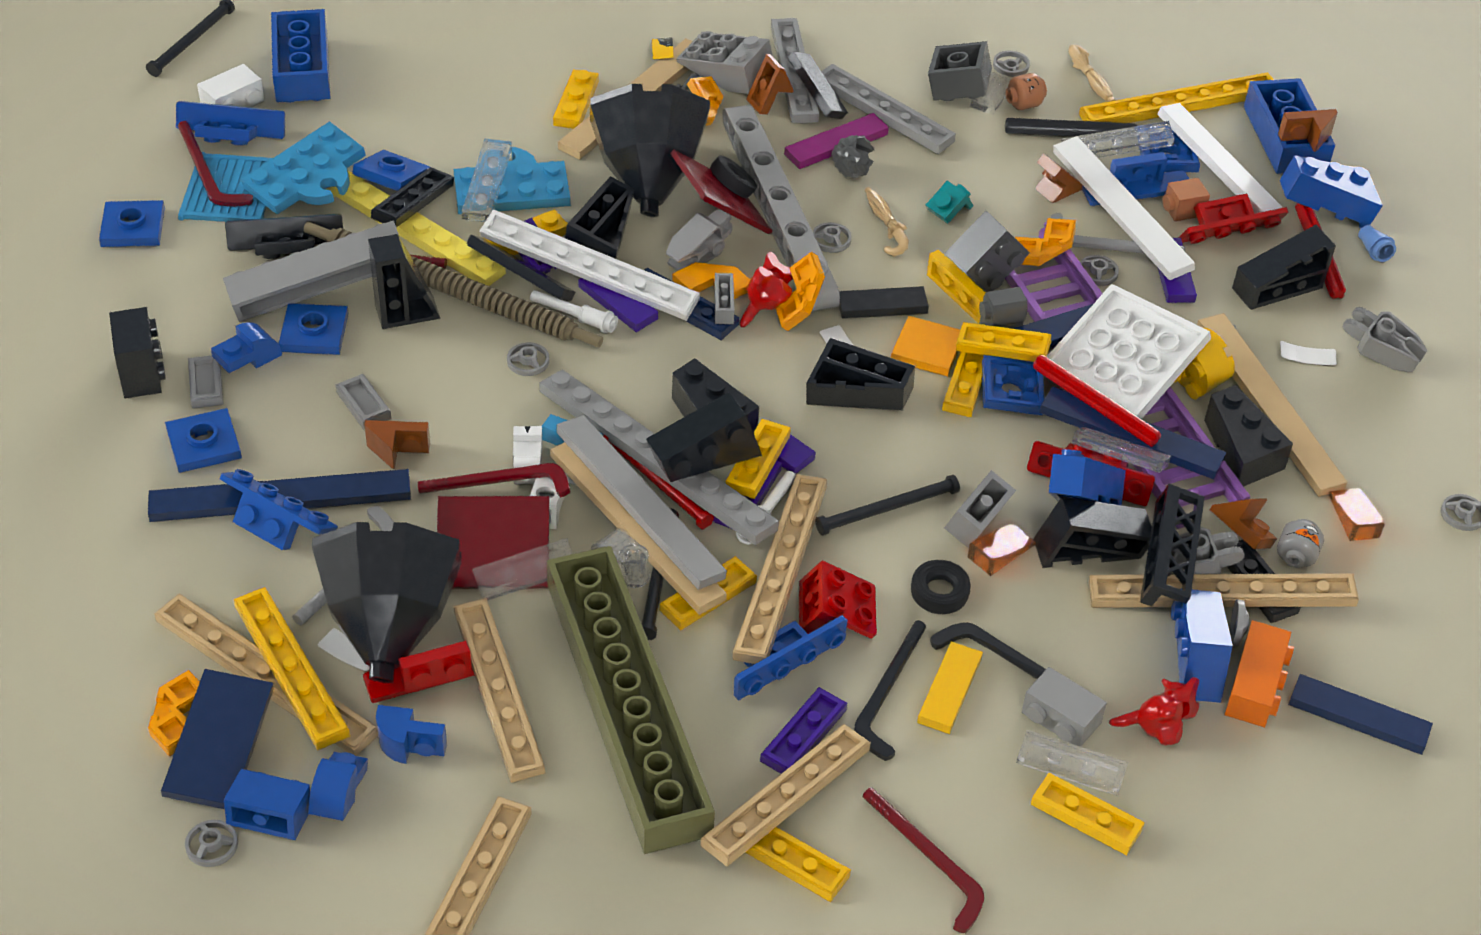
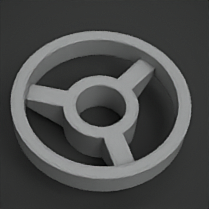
M1002 51L995 55L993 61L994 69L998 73L1009 77L1026 74L1030 66L1028 57L1017 51ZM1006 56L1017 57L1015 60H1014V59H1007V60H1005V61L998 60V59H1000V58H1002V57H1006ZM1023 60L1026 63V67L1018 71L1019 64Z
M823 223L816 226L813 230L815 238H823L826 242L835 244V247H831L817 241L820 249L824 252H841L851 244V232L841 224ZM841 231L848 237L847 242L843 245L840 242Z
M1090 255L1080 261L1082 266L1089 267L1090 272L1096 275V279L1092 278L1097 286L1110 285L1118 277L1119 268L1108 257ZM1113 268L1114 276L1101 280V277L1107 273V269Z
M521 343L509 350L507 364L510 370L518 375L534 376L547 369L549 353L545 347L537 343ZM537 350L546 357L545 362L541 366L537 362ZM520 361L523 365H531L534 369H520L514 366L512 362Z
M1464 494L1451 495L1444 500L1441 506V515L1449 525L1463 531H1473L1481 528V521L1472 524V517L1476 508L1481 513L1480 501ZM1446 508L1454 510L1459 518L1464 519L1465 524L1452 519L1448 515Z
M1236 599L1230 622V636L1233 646H1239L1241 638L1247 634L1249 627V613L1245 607V601Z
M207 820L197 824L189 831L185 839L187 856L193 863L203 867H214L227 862L235 854L238 847L235 829L221 820ZM209 827L224 828L232 834L233 838L222 835L216 828ZM201 831L199 835L200 848L195 856L190 851V843L192 838ZM210 837L217 838L213 843L205 842ZM222 845H232L230 850L219 858L212 860L202 859L207 852H215Z

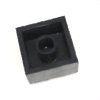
M147 307L109 312L114 356L124 399L162 393L160 380H166L163 361H157V359H163L161 343L158 339H153V337H158L156 319H149Z

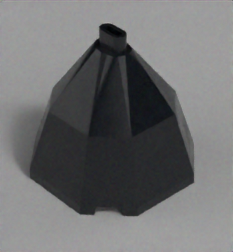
M629 84L590 98V122L604 163L619 181L635 189L633 198L640 204V213L648 217L659 216V206L664 203L685 176L670 153L674 149L693 160L695 159L710 109V100L671 84H662L661 91H643L642 84Z
M355 522L312 538V550L332 618L363 662L369 666V679L381 683H393L394 669L399 667V658L409 656L441 618L462 564L459 539L407 522H394L392 531H370L369 522Z

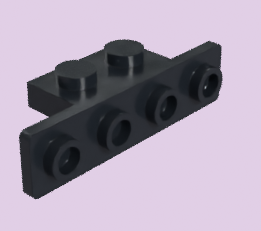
M342 214L226 221L227 248L230 251L255 249L256 256L263 255L264 259L279 258L280 254L301 252L313 248L315 245L327 242L305 233L304 225L306 222L314 223L329 230L333 228L343 229Z

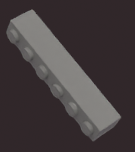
M394 220L224 277L223 280L238 321L241 322L288 306V303H296L372 277L368 239L394 234L399 235Z

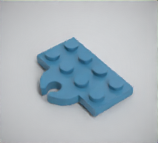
M329 121L243 177L241 182L243 188L277 215L299 200L312 205L329 204L334 202L333 193L325 189L337 187L339 194L344 195L350 185L347 168L365 157L366 154L363 146Z
M512 147V161H503V150L498 148L484 157L481 167L453 169L458 214L492 212L493 209L497 211L571 206L565 162L550 161L537 163L534 156L528 151Z

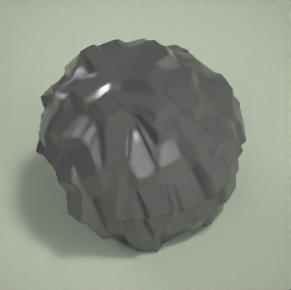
M851 135L841 138L831 153L835 167L846 178L866 176L869 167L874 162L868 156L870 152L874 151V148L864 135Z

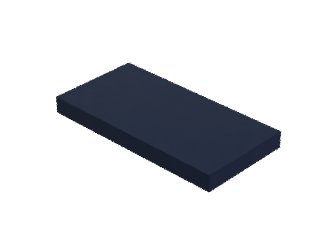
M204 669L161 789L162 797L225 809L224 798L240 770H247L274 690L273 682Z

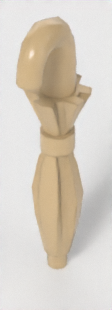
M1070 45L1068 53L1073 59L1072 62L1074 64L1072 67L1084 73L1091 88L1097 95L1107 102L1115 101L1104 77L1094 71L1089 64V53L1079 45Z
M867 187L865 192L873 213L888 227V238L891 239L893 237L898 243L895 248L886 246L884 251L891 256L903 254L908 249L909 240L904 233L907 227L897 222L892 216L888 203L878 193Z

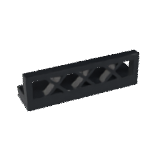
M1168 484L1156 500L1140 603L1152 607L1161 595L1185 604L1190 600L1204 496ZM1179 499L1193 504V511L1186 514L1179 504ZM1181 523L1190 534L1189 537L1184 539L1175 529V526ZM1179 549L1186 558V562L1179 565L1172 556L1171 551ZM1175 574L1182 584V590L1167 585V577Z

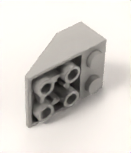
M705 31L701 32L676 59L678 63L702 77L712 76L717 86L728 92L749 94L765 55H772L769 39Z

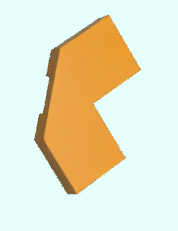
M712 76L690 78L687 83L690 91L693 94L710 100L706 126L711 125L724 96Z
M1048 218L1044 238L1015 237L1030 252L1021 265L1040 266L1072 248L1076 231V220Z
M812 251L790 267L796 290L792 292V295L785 303L776 308L781 327L787 331L810 316L825 279L818 255Z
M698 262L672 273L673 282L696 292H701L714 286L715 273H733L734 299L748 293L747 286L750 279L735 266Z
M190 670L159 687L154 714L151 716L148 726L150 736L169 757L175 753L187 719L183 714L190 710L200 683Z

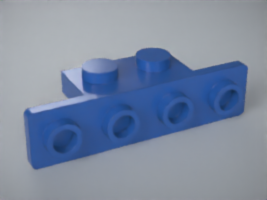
M178 101L176 103V128L179 129L178 124L181 121H187L191 130L195 131V137H202L205 142L216 143L221 142V139L231 140V144L247 145L255 137L277 139L285 137L284 111Z
M1164 152L1112 159L1110 172L1136 200L1164 196L1168 183L1189 179L1183 170L1164 173L1167 164V157ZM1083 186L1082 191L1091 206L1100 205Z
M236 469L235 472L221 473V481L243 492L233 523L281 550L291 548L299 524L319 535L338 528L336 524L328 521L329 517L319 511H310L303 507L304 503L301 500L278 493L279 489L277 487L254 480V475L248 471Z
M841 615L809 634L796 621L779 629L770 656L756 664L744 662L748 668L735 676L733 694L735 698L741 700L748 695H754L763 686L776 679L784 678L791 670L798 666L808 664L828 649H835L840 646L846 638L848 620Z

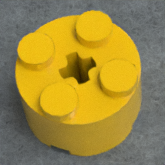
M1209 328L1204 329L1210 331L1211 340L1173 382H1179L1185 387L1189 397L1194 400L1204 396L1233 376L1235 371L1232 355L1227 358L1223 350L1227 347L1224 340Z

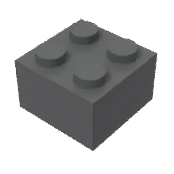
M987 41L935 46L928 71L933 101H952L958 98L976 99L986 96L992 71Z
M985 211L945 253L981 288L989 292L999 288L1004 279L1023 263L1030 252L991 214Z

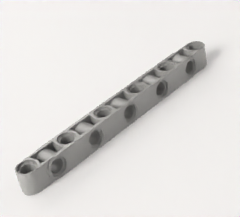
M751 105L724 108L723 123L742 168L753 178L757 185L753 193L769 227L773 230L772 234L787 267L793 266L811 251L818 255L825 279L812 311L838 307L840 304L838 286Z

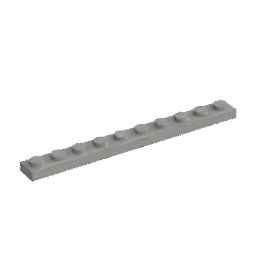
M563 369L539 382L542 394L574 417L584 415L600 433H603V436L609 437L608 441L754 545H757L778 531L779 521L708 471L670 482L655 460L646 438L654 433Z

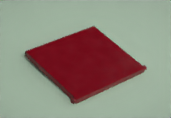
M673 149L670 154L704 202L767 234L773 232L749 198L746 199L736 195L714 176L710 168Z
M438 496L437 533L459 539L460 552L462 553V564L452 589L548 588L549 496Z

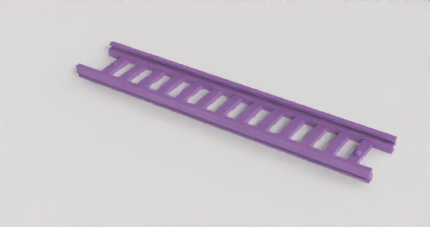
M1041 228L1039 231V238H1044L1045 228ZM1071 249L1054 257L1058 265L1017 274L1013 270L1005 278L1011 288L1020 287L1027 299V312L1034 322L1094 304L1103 294ZM1065 276L1071 281L1068 284L1031 293L1026 287ZM1079 294L1084 299L1083 302L1043 311L1039 304L1047 303L1054 299H1063ZM1171 387L1166 390L1147 412L1146 415L1164 411L1169 418L1151 424L1172 432L1178 431L1182 436L1214 447ZM1119 444L1137 471L1155 476L1152 493L1156 499L1166 488L1165 485L1200 476L1198 473L1179 466L1155 472L1150 464L1162 461L1161 459ZM1225 461L1222 463L1213 483L1188 489V491L1204 496V500L1224 495L1229 502L1250 499V495ZM1179 499L1181 507L1191 504ZM1181 523L1176 525L1177 529L1183 528L1184 525Z

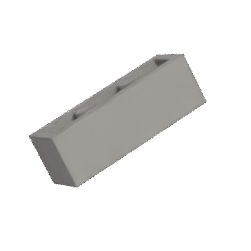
M715 273V324H734L733 273Z

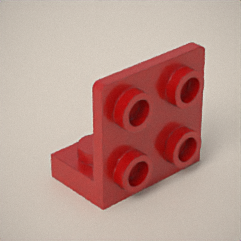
M822 560L799 581V625L809 634L827 624L829 620L832 621L843 615L848 620V629L872 639L877 635L875 585Z

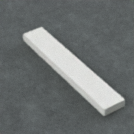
M1180 103L1162 106L1159 109L1157 115L1235 195L1248 194L1254 213L1283 208Z

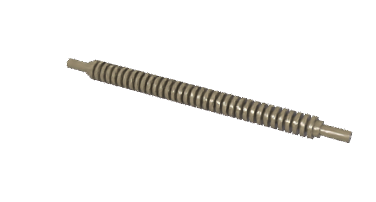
M306 222L304 225L305 233L327 242L346 237L352 233L342 228L329 230L311 222ZM411 256L427 286L434 290L444 292V294L464 300L467 303L484 308L500 316H505V318L525 324L533 329H539L541 332H546V334L553 335L564 341L575 338L598 348L603 343L602 336L579 328L578 324L574 323V319L560 315L541 306L539 307V305L532 304L524 299Z

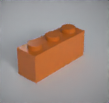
M1254 620L1251 621L1225 716L1264 728L1269 715L1276 716L1281 701V696L1275 695L1276 690H1283L1288 671L1282 670L1283 665L1289 666L1294 647L1288 645L1291 631Z

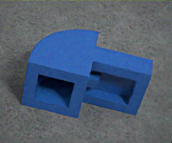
M252 322L236 325L237 335L211 348L212 357L228 373L248 363H251L255 368H259L282 356L280 345L258 324Z
M378 705L376 723L379 744L382 751L389 758L399 763L407 764L409 753H417L422 756H445L447 748L445 724L414 721L413 709Z
M333 752L329 759L322 758L312 782L308 814L343 821L355 802L356 788L367 772L368 758L355 756L348 752Z

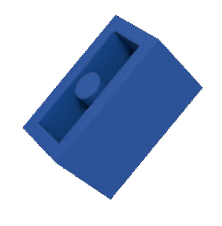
M241 769L224 798L226 824L296 840L309 815L310 784L267 775L262 772Z

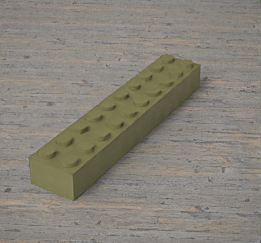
M607 546L547 560V586L643 853L648 854L701 840L705 834L714 828L715 810L612 547Z

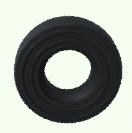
M719 155L710 166L714 176L726 188L742 198L747 199L757 188L753 178L741 166L725 156Z
M927 561L921 564L913 574L911 581L912 597L921 608L935 614L956 612L966 604L969 598L971 588L969 576L962 567L951 561ZM932 580H945L951 583L953 590L948 594H938L931 591L928 584Z

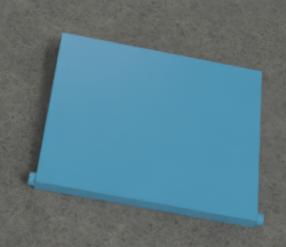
M202 152L219 191L225 194H251L243 188L241 179L272 159L267 157L206 154ZM195 166L178 214V219L180 221L191 219L222 222L263 219L267 206L255 196H253V202L249 206L233 207L212 203Z

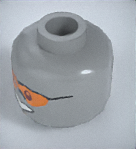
M1298 519L1291 521L1285 525L1277 544V552L1291 567L1311 566L1315 564L1324 544V535L1317 524L1310 520Z

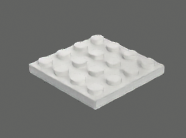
M1111 284L1047 355V358L1142 419L1211 340L1210 331Z

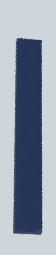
M409 469L258 481L277 487L279 489L278 493L285 497L301 500L304 503L303 507L307 509L411 500ZM228 484L149 490V522L235 515L243 492Z

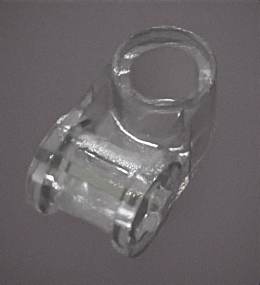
M617 528L591 546V550L607 546L612 547L628 587L639 588L649 582L650 571L646 566L649 560L648 550L632 539L625 530Z

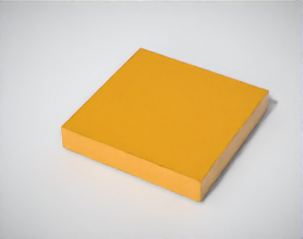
M908 316L891 353V358L914 365L915 368L948 377L958 353L956 351V342L960 329Z

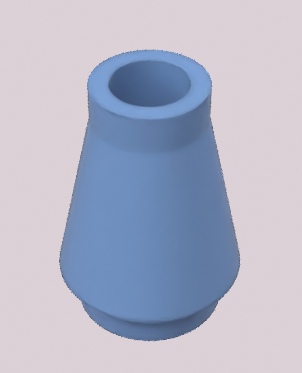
M1366 225L1360 229L1358 237L1362 240L1373 260L1385 262L1394 256L1396 246L1393 238L1374 229L1371 225Z

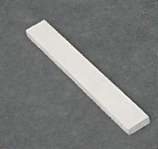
M1078 136L1053 145V153L1169 280L1195 270V262Z
M494 209L479 231L480 236L685 321H687L700 299L699 292Z

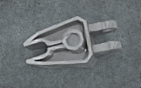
M720 209L708 217L702 213H697L672 237L666 251V255L670 257L667 262L668 265L678 271L695 262L708 263L720 255L725 247L724 239L733 230L732 223H730L731 215Z
M1356 307L1352 312V318L1354 319H1347L1342 327L1350 336L1360 341L1357 346L1359 353L1393 370L1413 372L1427 352L1420 337L1390 311L1380 312L1377 316L1366 310V308Z
M1200 527L1194 574H1221L1220 568L1243 561L1242 559L1245 555L1242 548L1234 547L1239 543L1237 534L1234 531H1226L1225 533L1211 535L1209 529ZM1186 532L1180 536L1184 539L1189 537L1190 534ZM1179 549L1171 551L1172 556L1179 565L1186 562V558Z

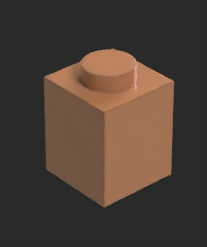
M1199 178L1168 183L1166 194L1163 196V207L1169 212L1174 221L1197 218L1194 207L1198 203L1209 201L1210 194Z

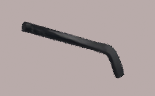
M916 620L875 691L855 722L854 731L871 742L869 751L884 761L892 759L895 756V750L871 730L870 726L926 629L925 623L920 620Z
M963 622L951 625L935 633L930 639L932 647L937 650L950 644L951 641L970 638L1036 679L1046 670L973 623Z

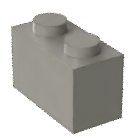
M991 470L953 515L944 529L969 548L1016 490Z
M1048 667L1026 691L1021 713L1028 716L1034 723L1041 724L1055 733L1061 740L1080 748L1102 723L1107 702Z

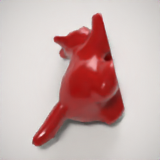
M773 252L767 253L763 266L755 270L747 286L750 302L740 320V327L742 328L752 322L760 310L776 309L792 295V288L788 285L793 280L790 267L781 264Z
M1192 677L1185 684L1171 682L1164 678L1162 679V684L1165 688L1163 693L1149 698L1141 705L1139 710L1110 719L1109 724L1114 727L1139 724L1148 736L1156 738L1162 745H1175L1180 742L1182 737V720L1195 717L1199 710L1200 704L1196 702L1199 679Z

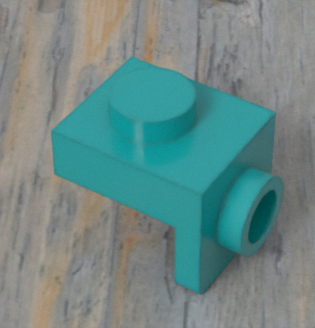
M947 180L925 206L930 212L948 224L964 206L971 210L974 205L969 198L970 192L961 184L955 186Z

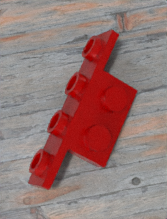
M1247 193L1202 202L1194 207L1199 225L1187 228L1178 238H1181L1182 243L1190 241L1191 244H1197L1208 237L1215 236L1216 239H1221L1236 231L1245 234L1260 226H1265L1267 229L1273 228L1281 224V220L1289 212L1287 207L1254 213Z
M1035 441L1027 464V470L1050 478L1053 454L1061 455L1063 448ZM1075 441V444L1070 442L1065 448L1081 451L1084 457L1126 470L1122 500L1141 506L1148 505L1155 476L1128 468L1130 460L1124 459L1123 455L1116 451L1105 450V453L1094 450L1091 444L1082 441Z
M462 641L399 658V667L394 669L393 683H381L370 680L369 672L363 674V680L370 701L377 703L475 676L471 665L469 646L467 641Z

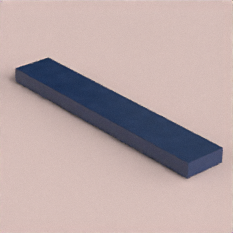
M1053 386L1040 407L1039 413L1213 480L1227 453L1146 422L1161 433V438L1157 444L1150 447L1071 393Z

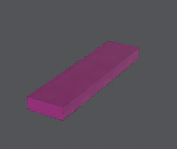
M872 113L788 145L784 149V155L798 169H802L832 157L831 153L834 150V146L838 145L841 138L851 135H864L871 142L888 135L889 127Z

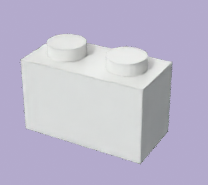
M241 64L197 84L200 103L250 108L265 101L262 79L245 64Z

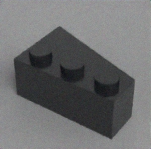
M610 176L567 224L565 238L617 259L635 189Z
M1316 224L1238 266L1232 289L1250 310L1322 289L1336 245Z
M394 234L368 239L375 307L382 329L441 319L433 294L399 235Z
M830 338L806 383V404L903 410L914 388L915 366Z
M692 359L672 372V399L684 417L730 392L746 414L752 431H755L759 421V406L697 359Z
M1236 385L1211 394L1204 421L1216 447H1220L1222 451L1227 452L1224 461L1243 487L1284 470L1293 443Z
M730 392L646 438L655 460L670 482L762 456L747 416Z
M1061 497L1033 540L1042 568L1053 567V562L1070 560L1072 565H1081L1083 563L1082 559L1100 558L1101 562L1141 559L1148 550L1152 525L1146 509Z

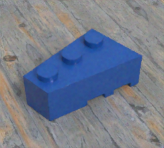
M1294 155L1280 179L1287 199L1317 211L1322 207L1335 212V218L1343 221L1347 217L1360 223L1359 228L1371 225L1383 206L1369 171L1362 167L1341 165L1338 162H1326L1313 157Z
M1062 449L1061 455L1053 454L1049 494L1057 501L1061 497L1122 505L1126 470L1084 457L1081 451Z
M1192 589L1191 598L1186 604L1180 601H1173L1171 609V619L1176 621L1175 638H1177L1179 682L1186 684L1192 677H1196L1199 679L1196 701L1221 703L1233 648L1221 593Z

